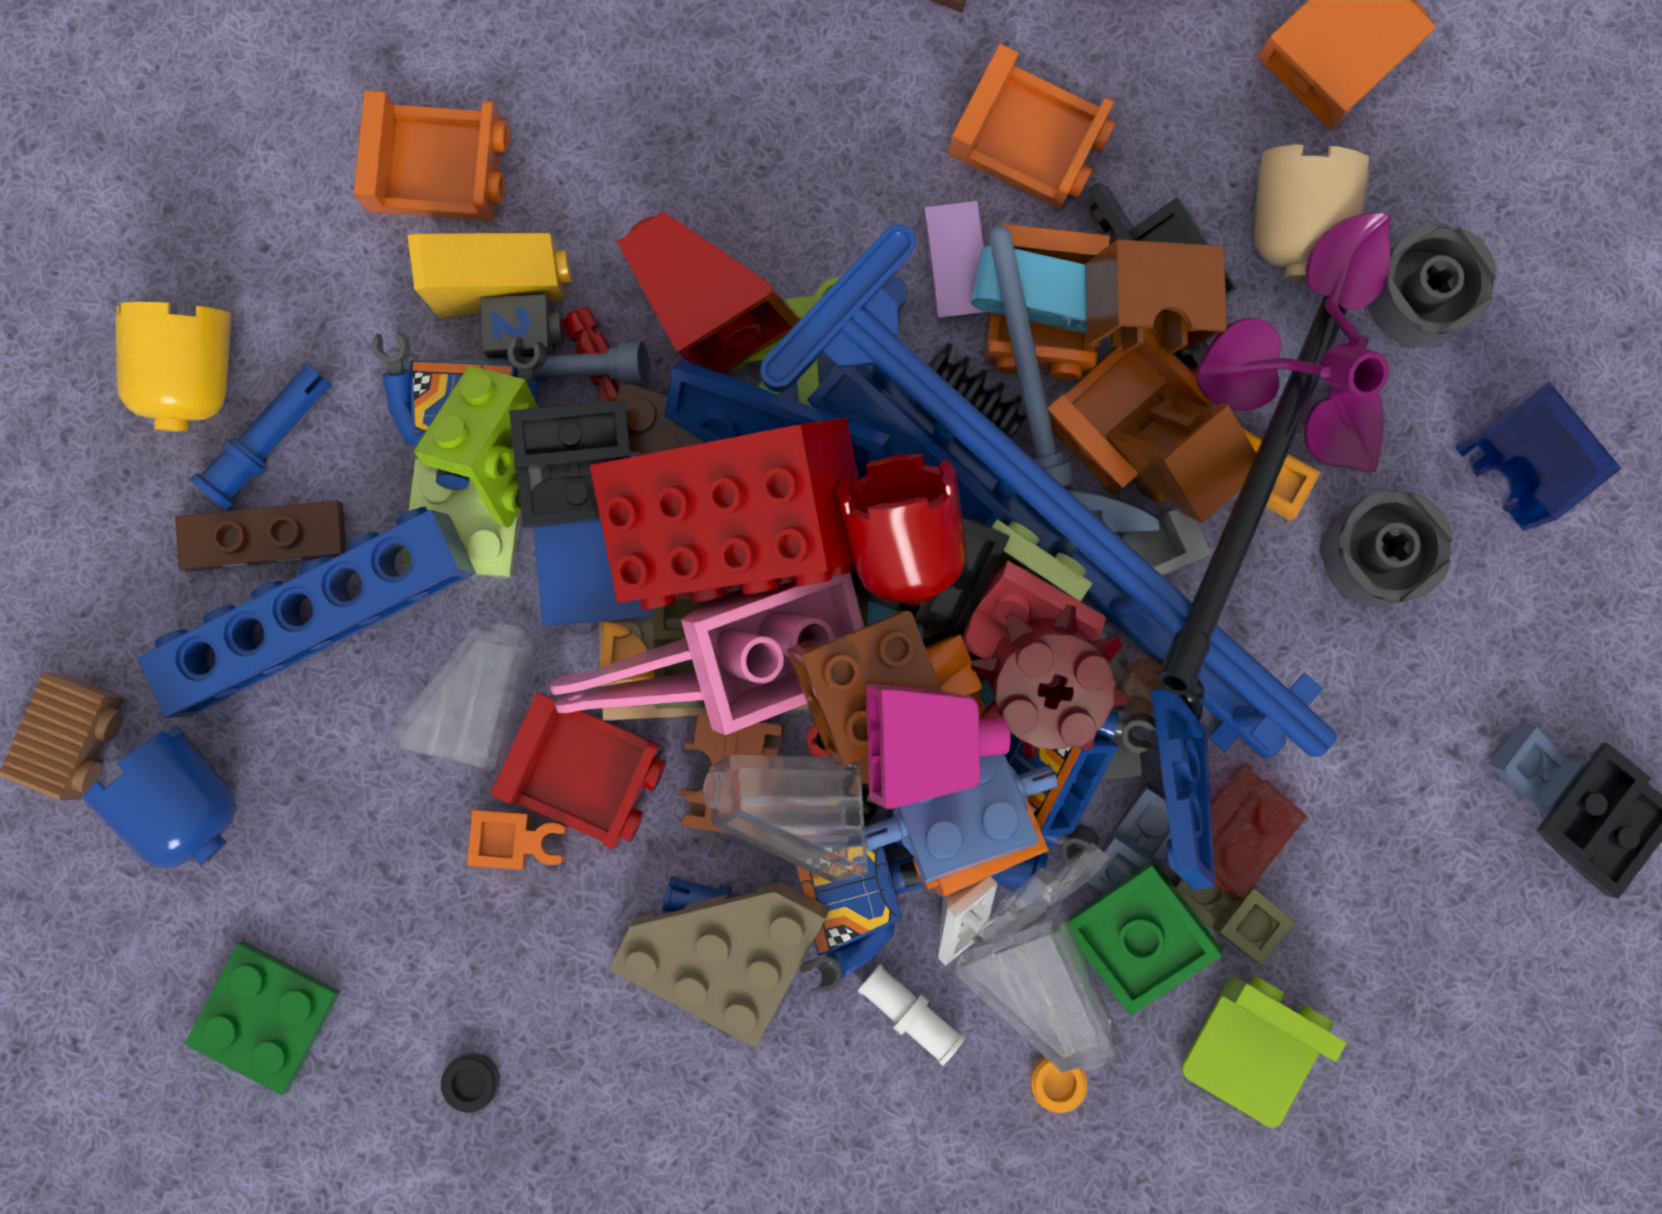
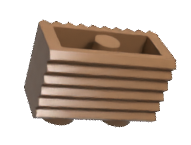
M44 672L39 677L40 683L35 687L34 695L30 698L31 703L26 707V714L21 718L22 724L17 728V735L12 739L13 745L8 749V756L3 760L4 766L0 769V777L60 801L80 800L83 793L85 794L100 777L102 767L97 760L104 743L113 740L121 728L123 713L119 709L124 698L65 674Z

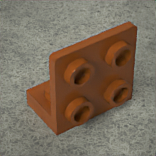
M902 610L822 645L805 641L786 649L827 755L843 766L868 757L865 684L876 683L942 691L917 624L910 611Z

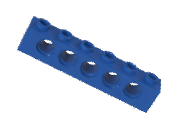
M426 507L410 510L395 520L397 527L381 535L378 532L361 535L347 544L349 551L333 559L330 556H324L302 565L298 569L300 576L284 584L282 581L264 584L250 593L252 600L236 608L234 605H227L205 614L202 617L203 625L189 632L187 629L176 630L156 639L154 643L157 648L138 657V660L164 718L191 717L475 575V569L450 516L435 510H427ZM407 548L411 555V564L409 569L400 576L395 569V558L402 549ZM357 572L362 581V588L359 595L352 600L347 592V583L349 578ZM308 597L312 602L313 612L309 621L304 624L300 618L299 609L303 600ZM260 622L264 629V638L262 643L256 647L252 640V631L254 626ZM211 646L215 652L216 659L213 668L209 671L205 664V654Z

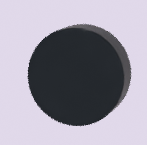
M467 1053L456 1058L447 1066L441 1079V1091L446 1102L455 1110L465 1113L476 1112L486 1107L494 1099L500 1086V1075L496 1065L491 1059L479 1053Z

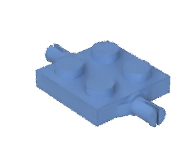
M1004 754L980 756L981 780L979 785L974 788L893 808V818L867 827H861L863 841L866 840L865 846L868 852L901 840L903 845L914 856L923 882L926 884L1035 846L1038 842V837L1027 812L1026 797L1051 788H1057V778L1055 774L1051 776L1054 770L1050 764L1017 775L1016 771L1007 762Z

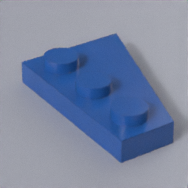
M1165 689L1152 690L1151 695L1164 783L1165 803L1171 838L1167 841L1169 865L1172 871L1176 872L1193 890L1215 888L1207 730L1180 695Z

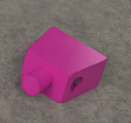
M876 683L865 684L869 798L885 809L897 808L974 788L979 785L981 780L980 756L1002 755L1009 752L1010 730L1006 719H979L978 703L975 698L954 692Z

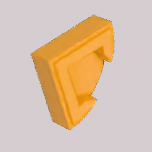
M604 622L600 667L649 651L645 643L627 628L615 623ZM654 670L621 680L638 681L654 678Z

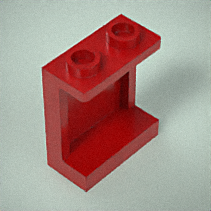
M536 692L490 795L509 804L517 803L603 842L604 846L611 849L618 848L622 839L631 842L644 816V812L637 809L645 788L651 791L655 790L666 767L667 761L659 758L663 746L603 721L582 710L558 713L555 707L557 699Z

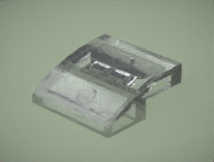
M1091 842L1052 874H1049L1042 867L1001 901L972 940L981 947L1003 940L1028 927L1082 887L1100 870L1110 857Z

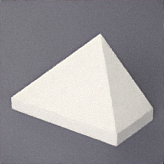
M991 876L942 897L938 959L945 966L985 934L998 884Z

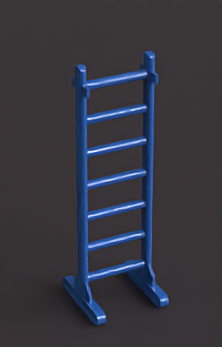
M896 224L888 227L763 359L760 372L764 385L771 391L782 392L781 396L799 402L797 380L817 359L819 363L820 384L836 365L839 368L859 366L1010 507L1009 513L1001 520L1002 523L1007 526L1012 521L1021 524L1039 538L1038 547L1053 557H1056L1058 553H1063L1081 564L1087 571L1083 577L1093 583L1084 597L1156 663L1162 666L1172 640L1181 629L1192 602L898 338V312L906 303L908 291L906 284L895 276L912 259L915 252L916 237L913 231L905 225ZM1216 625L1210 639V650L1198 676L1205 690L1203 705L1222 721L1208 738L1223 752H1226L1239 737L1260 757L1272 758L1285 746L1287 741L1286 735L1307 755L1311 757L1323 756L1336 742L1337 734L1308 707L1323 688L1308 674L1303 673L1288 689Z

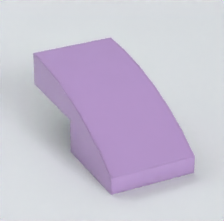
M975 200L923 207L936 316L941 318L986 312L974 307L970 302L981 249L984 248L978 202Z

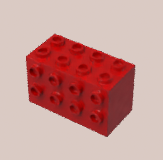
M847 417L794 425L590 465L617 603L639 600L641 610L672 605L675 604V600L691 598V602L712 600L726 596L727 592L743 590V594L760 593L777 589L780 584L795 581L796 586L813 585L830 581L833 576L855 571L836 495L839 482L844 477H848L849 480H852V483L859 479Z

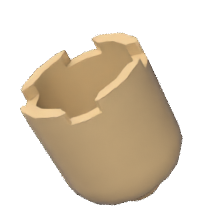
M1302 144L1279 146L1263 151L1261 164L1258 167L1253 229L1254 247L1259 256L1270 265L1285 269V278L1306 281L1308 257L1317 240L1327 230L1342 220L1364 213L1370 177L1368 155L1357 150L1329 146L1328 157L1302 156L1304 146Z

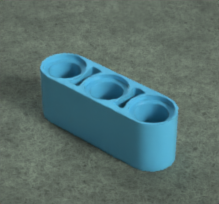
M987 246L981 249L970 302L980 310L1005 316L991 246ZM1014 249L1029 322L1087 334L1085 265Z

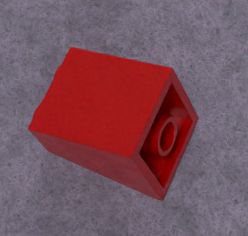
M664 211L656 217H647L637 222L631 228L628 235L617 241L675 350L688 362L724 374L788 334L801 320L798 314L768 281Z

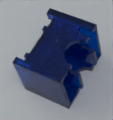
M1551 382L1516 399L1455 447L1462 457L1476 446H1479L1485 453L1483 457L1470 466L1477 477L1492 469L1504 474L1510 485V495L1502 508L1510 514L1523 531L1558 520L1622 469Z

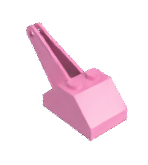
M851 574L833 576L830 581L807 586H796V581L780 584L777 589L754 594H743V590L727 592L724 597L707 600L681 620L686 638L599 668L561 677L551 682L549 687L554 695L582 691L692 659L694 664V672L607 685L577 692L555 702L556 710L558 713H569L596 708L704 700L712 730L727 735L807 704L786 649L805 641L822 645L864 627Z

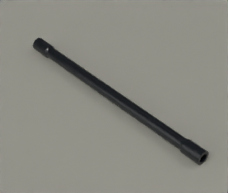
M1324 296L1297 360L1321 364L1324 354L1333 347L1340 327L1325 308L1328 296ZM1338 305L1341 312L1346 316L1348 309ZM1291 371L1184 623L1175 634L1157 675L1159 685L1171 693L1188 695L1193 691L1210 650L1212 634L1320 378L1316 374Z

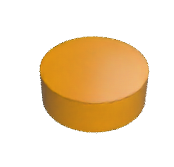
M1053 1053L1042 1057L1034 1065L1030 1074V1088L1033 1096L1043 1108L1054 1113H1065L1075 1109L1083 1101L1087 1092V1078L1081 1066L1073 1058L1065 1054Z

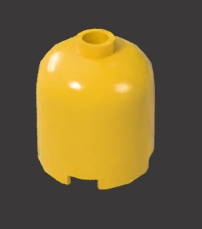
M122 302L121 306H117L115 315L117 390L119 398L125 407L137 416L154 419V430L189 432V421L207 420L216 415L223 407L227 394L231 313L220 309L196 306V316L170 314V303Z

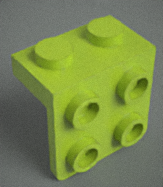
M469 365L414 450L422 465L469 477L494 522L504 527H510L518 514L521 513L509 410L539 408L526 380Z
M1230 975L1182 1061L1181 1073L1189 1081L1265 1126L1275 1128L1284 1120L1318 1055L1322 1054L1337 1063L1347 1042L1330 1033L1335 1022L1306 1005H1303L1298 1014L1281 1004L1280 1002L1285 993L1255 975L1250 984Z

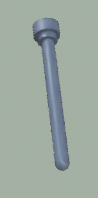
M997 225L991 229L989 241L1035 453L1031 458L1064 487L1074 483L1070 460L1064 459L1062 450H1056L1011 232L1006 226Z
M621 341L617 347H610L608 353L548 355L545 364L535 370V377L609 375L611 380H619L620 383L645 385L649 376V357L644 341ZM522 356L526 363L530 362L534 357ZM508 357L421 360L513 365ZM403 361L404 369L410 370L411 361Z

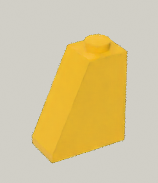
M418 233L407 235L414 290L440 319L481 313V297L546 294L550 302L566 300L563 283L572 282L570 260L567 250H559L550 233Z

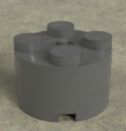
M1429 224L1411 231L1390 249V269L1388 276L1385 278V286L1380 295L1367 305L1372 319L1385 335L1408 349L1431 347L1449 340L1478 320L1487 311L1493 299L1491 295L1493 281L1496 279V265L1487 246L1472 232L1462 228L1454 230L1439 227L1442 224Z
M1381 491L1347 507L1334 518L1321 543L1320 553L1328 577L1343 595L1367 607L1389 606L1423 596L1433 590L1444 579L1451 563L1449 554L1450 542L1453 541L1452 532L1445 515L1426 497L1412 492ZM1383 541L1388 542L1391 547L1386 555L1382 551L1384 547Z

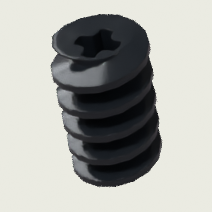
M948 342L928 365L1006 436L1012 439L1027 419L1026 414L1022 416L1018 414L1023 397L1018 394L1007 402H1002L1001 398L1005 384L1000 381L986 390L983 386L988 371L983 368L971 377L966 375L971 358L966 355L954 364L950 363L949 358L953 345Z

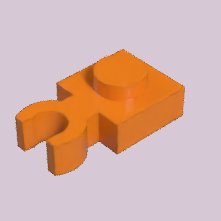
M472 810L467 866L523 870L526 869L527 854H533L539 862L546 865L565 862L566 855L550 853L545 847V840L550 833H568V826L559 822H551L541 825L536 830H531V813Z

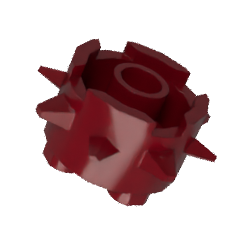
M1070 604L1065 606L1057 619L1037 618L1031 620V624L1026 623L1013 612L1005 616L1008 638L1004 636L998 642L991 658L973 660L971 663L973 671L988 679V685L993 695V700L980 715L979 719L1005 718L1010 732L1014 733L1018 739L1024 741L1025 757L1028 759H1034L1041 748L1065 749L1068 747H1081L1085 751L1094 748L1093 739L1096 732L1104 725L1112 707L1126 705L1129 701V696L1115 687L1113 671L1109 666V663L1123 646L1119 637L1090 640L1085 632L1077 627L1076 606ZM1054 675H1058L1061 681L1056 687H1052L1051 690L1047 691L1041 689L1040 683H1051Z

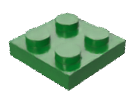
M1154 859L1066 918L1062 926L1130 1016L1222 957V947Z
M245 941L237 943L184 1045L276 1093L284 1095L289 1092L341 991Z

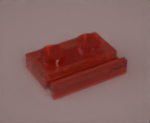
M1248 763L1240 765L1211 800L1215 883L1235 901L1245 898L1307 817L1303 811L1266 779H1260L1252 772L1253 767Z

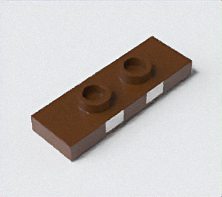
M338 500L175 516L179 570L185 572L310 560L324 556H330L331 558L346 552L343 503Z

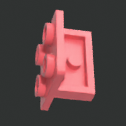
M1007 561L1001 569L995 567L978 606L966 625L962 639L967 651L981 659H989L992 657L998 642L1004 636L1008 638L1005 616L1012 612L1026 623L1031 624L1030 621L1037 618L1057 619L1067 604L1076 606L1077 627L1081 628L1090 640H1095L1102 633L1106 616ZM1054 675L1051 683H1040V687L1043 691L1051 690L1061 680L1058 675Z

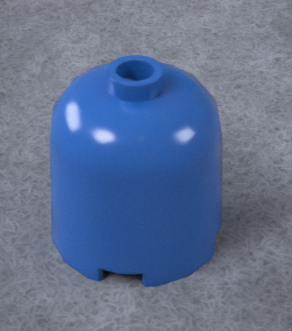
M177 725L173 726L167 734L164 731L157 733L120 760L117 765L124 773L115 781L105 787L98 780L83 796L86 804L143 861L152 867L161 869L178 867L192 858L199 865L209 860L228 843L221 834L232 823L236 811L235 797L228 785Z

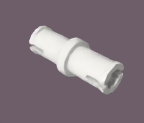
M881 963L857 990L895 1022L893 1029L900 1035L907 1032L939 1060L938 1062L942 1066L954 1055L965 1040L962 1034L955 1031L927 1006L929 1000L920 993L916 997L886 971Z

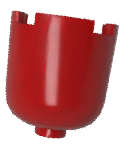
M921 454L892 456L866 464L867 476L853 483L848 477H844L839 482L836 490L854 567L864 588L883 600L902 602L912 606L927 603L935 595L949 589L958 580L966 560V543L956 470L947 460H942L939 467L926 466Z

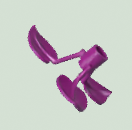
M1372 212L1342 220L1332 226L1317 240L1308 257L1306 265L1307 286L1316 294L1328 296L1325 308L1350 340L1349 343H1341L1329 349L1324 354L1321 364L1289 358H1278L1281 350V338L1272 325L1256 318L1236 320L1226 326V331L1219 333L1215 337L1197 367L1196 382L1203 395L1217 405L1222 402L1228 404L1233 411H1251L1263 407L1277 395L1279 390L1277 369H1289L1321 376L1330 385L1327 389L1329 397L1317 401L1307 414L1304 440L1308 451L1316 459L1329 465L1354 468L1365 472H1376L1383 436V408L1379 392L1387 382L1389 365L1383 355L1366 349L1369 342L1368 338L1358 334L1341 312L1338 305L1348 310L1361 309L1372 303L1382 292L1385 286V278L1388 276L1390 269L1389 227L1391 215L1382 212Z

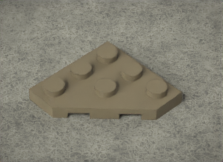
M779 881L759 886L756 892L729 898L728 894L689 903L686 904L683 910L662 915L652 912L636 916L609 970L756 1048L825 921L830 908Z

